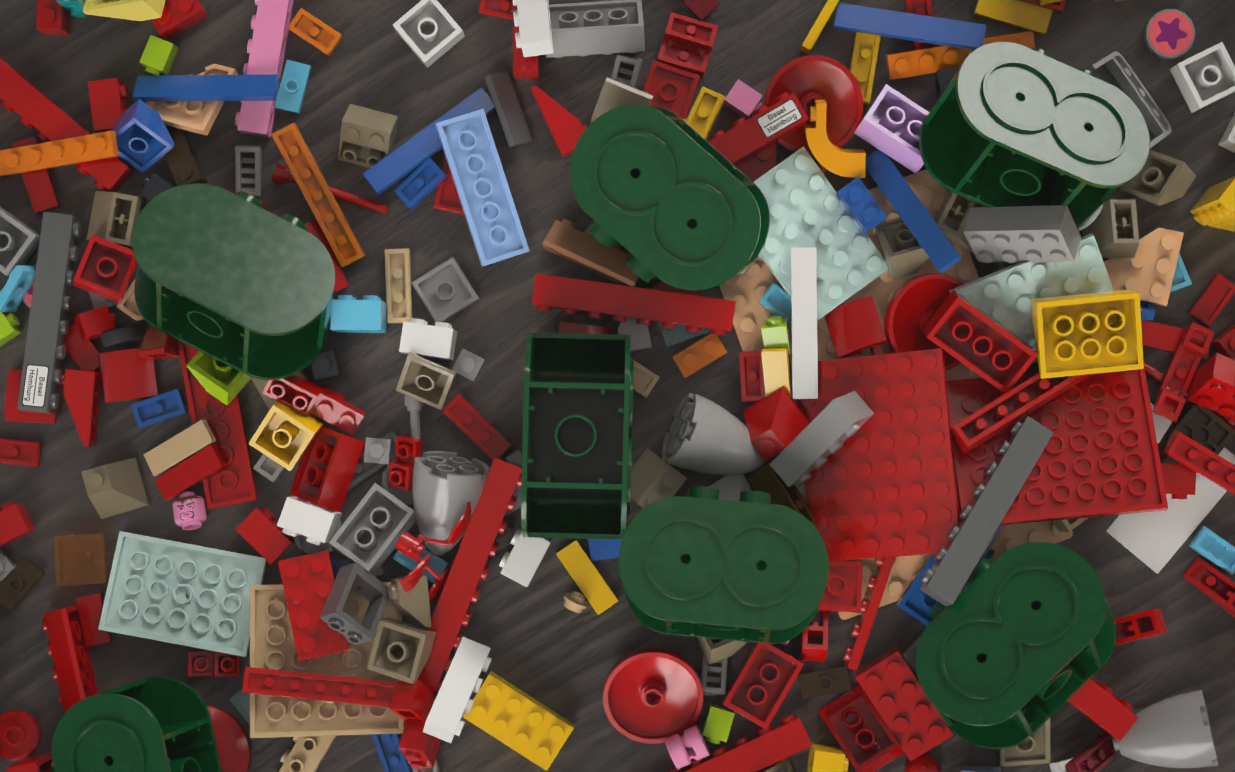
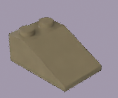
M1050 718L1021 744L1006 749H998L1000 767L1051 763Z

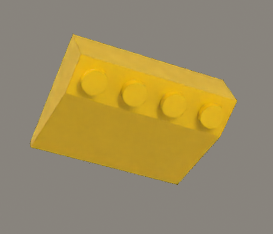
M1235 176L1209 187L1190 210L1195 215L1194 219L1203 226L1208 225L1209 227L1235 232Z
M1129 289L1031 299L1032 326L1041 379L1144 369L1139 292Z

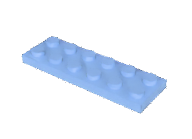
M484 109L436 123L435 126L481 266L483 267L529 252Z

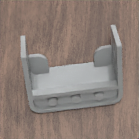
M1115 51L1087 69L1093 72L1098 79L1119 88L1135 103L1147 124L1150 148L1172 132L1169 121L1120 53Z

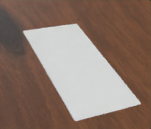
M1224 447L1219 456L1235 465V455ZM1169 456L1163 462L1165 464H1181ZM1196 473L1195 495H1187V499H1172V494H1166L1168 503L1166 511L1119 515L1107 529V533L1158 574L1227 491Z

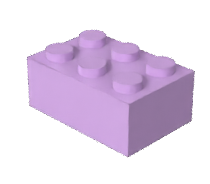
M886 84L854 134L917 174L924 165L919 149V132L928 111Z

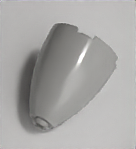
M688 393L682 399L673 414L675 419L670 427V433H665L662 445V459L682 469L713 475L744 474L763 467L765 460L751 442L748 428L737 417L713 401L698 394Z
M446 451L423 452L421 458L415 457L412 495L416 522L422 536L446 540L465 512L467 502L470 503L472 516L490 470L486 463L476 458L469 461L466 458L458 457L457 453ZM466 530L453 545L451 543L449 546L424 543L432 554L444 555L445 552H449L461 540Z
M1202 690L1173 696L1135 714L1138 719L1121 741L1112 737L1115 751L1120 750L1121 755L1138 762L1168 768L1218 766Z

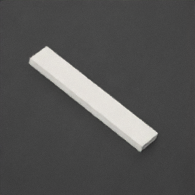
M816 247L791 248L793 399H818Z

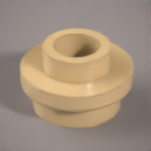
M577 591L566 593L564 596V606L573 612L581 613L588 605L585 596Z

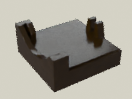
M1192 403L1187 411L1178 417L1179 420L1173 423L1174 427L1164 440L1168 442L1174 430L1179 431L1219 455L1235 435V430L1208 408Z

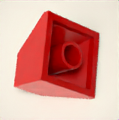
M784 386L743 410L751 442L765 461L783 451L810 424Z

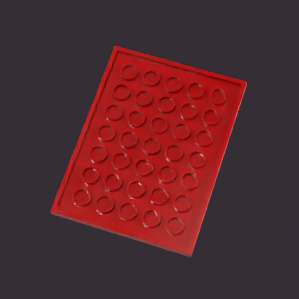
M939 348L818 361V399H797L798 407L809 423L833 399L853 391L875 413L860 426L856 433L843 442L844 444L833 454L831 453L826 458L827 461L820 468L812 470L809 473L811 477L805 482L807 507L817 522V525L814 527L824 541L828 561L936 554L942 546L945 548L949 541L946 538L949 531L954 525L958 526L960 522L944 350Z
M1145 368L1092 374L1027 415L1054 433L1000 525L1166 511L1168 509ZM1038 373L1023 374L1011 390ZM984 378L947 381L951 430L954 425L1005 393ZM1012 425L963 455L952 439L960 513L966 504L970 505L973 501L974 496L972 493L975 487L980 482L983 484L987 475L984 473L992 461L996 462L999 457L997 451L1000 445L1005 440L1008 442L1012 433L1009 431Z

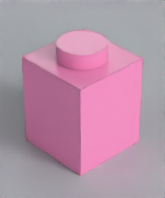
M738 79L726 96L723 104L748 120L751 115L755 116L753 112L763 106L760 103L763 95Z

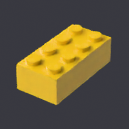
M492 671L473 698L474 702L469 715L464 713L462 716L546 771L573 731L575 725Z

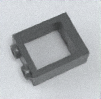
M356 562L341 567L319 618L326 622L331 629L345 636L347 641L352 644L359 645L371 641L389 598L388 587ZM351 588L370 601L361 624L342 611Z

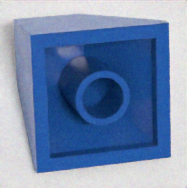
M140 99L122 114L111 130L116 133L119 156L142 173L174 147V142L160 114Z

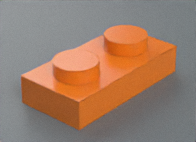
M300 8L287 27L288 30L329 57L343 38L342 34Z
M709 334L672 358L684 378L723 356L727 351L717 335Z

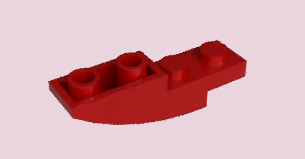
M293 375L283 379L269 380L262 394L305 416L311 413L351 435H354L366 413L344 401V395Z

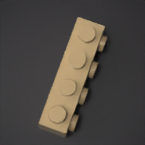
M336 736L294 737L293 741L296 743L292 750L287 749L282 756L280 762L283 765L279 772H315Z

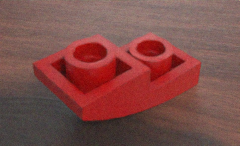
M405 435L396 436L395 461L389 462L388 487L407 492L411 491L415 457L421 456L422 439Z
M187 650V676L238 677L240 675V656L210 650Z

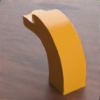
M814 100V106H810V122H814V125H804L805 137L812 154L824 168L834 174L848 178H865V151L863 149H843L831 143L826 133L827 103L825 100Z

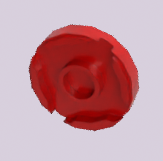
M21 710L7 711L0 715V756L7 760L15 761L24 759L34 753L41 739L40 725L35 717Z

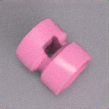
M697 725L684 730L682 736L675 734L665 739L666 747L677 769L691 764V759L693 758L698 761L710 755L704 737Z

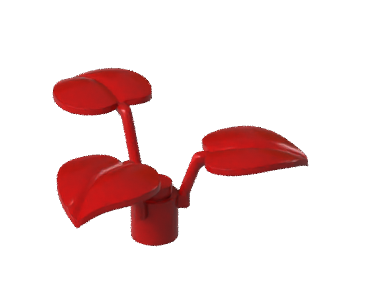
M467 502L465 512L446 540L427 538L421 534L416 538L406 531L400 536L395 549L414 559L419 564L407 576L399 580L406 593H410L417 585L425 569L435 577V583L428 592L429 605L442 590L450 569L446 568L440 576L428 565L431 558L429 554L422 560L420 557L426 548L423 542L449 546L450 543L453 545L464 533L470 522L472 511L469 502Z

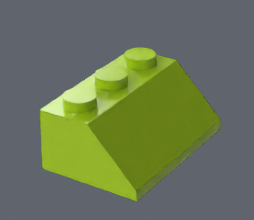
M201 351L187 364V368L204 389L227 406L252 378Z

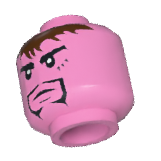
M194 492L181 493L179 495L180 498L172 503L175 524L182 527L183 530H195L202 527V523L207 519L204 499L196 496Z

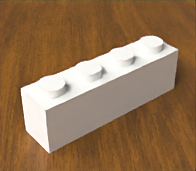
M512 0L513 6H517L518 10L513 12L515 27L519 26V32L515 33L517 48H522L524 57L554 53L549 0Z
M465 637L462 638L423 729L424 733L449 743L452 742L454 735L460 736L465 724L464 721H461L464 713L469 715L474 700L470 699L473 692L478 693L483 681L479 676L482 671L487 672L492 659L488 657L491 648Z

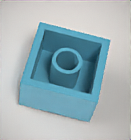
M338 295V300H332L330 330L337 333H387V305L381 298L375 295H364L363 300H356V297L352 295Z

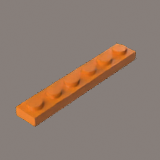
M1031 30L984 38L983 45L994 42H1012L1028 48H1035L1034 34ZM940 45L886 54L889 80L936 73L937 70L960 67L974 50Z
M292 123L271 134L341 267L364 257L365 254L296 124Z
M106 131L1 150L0 177L119 156L115 131Z

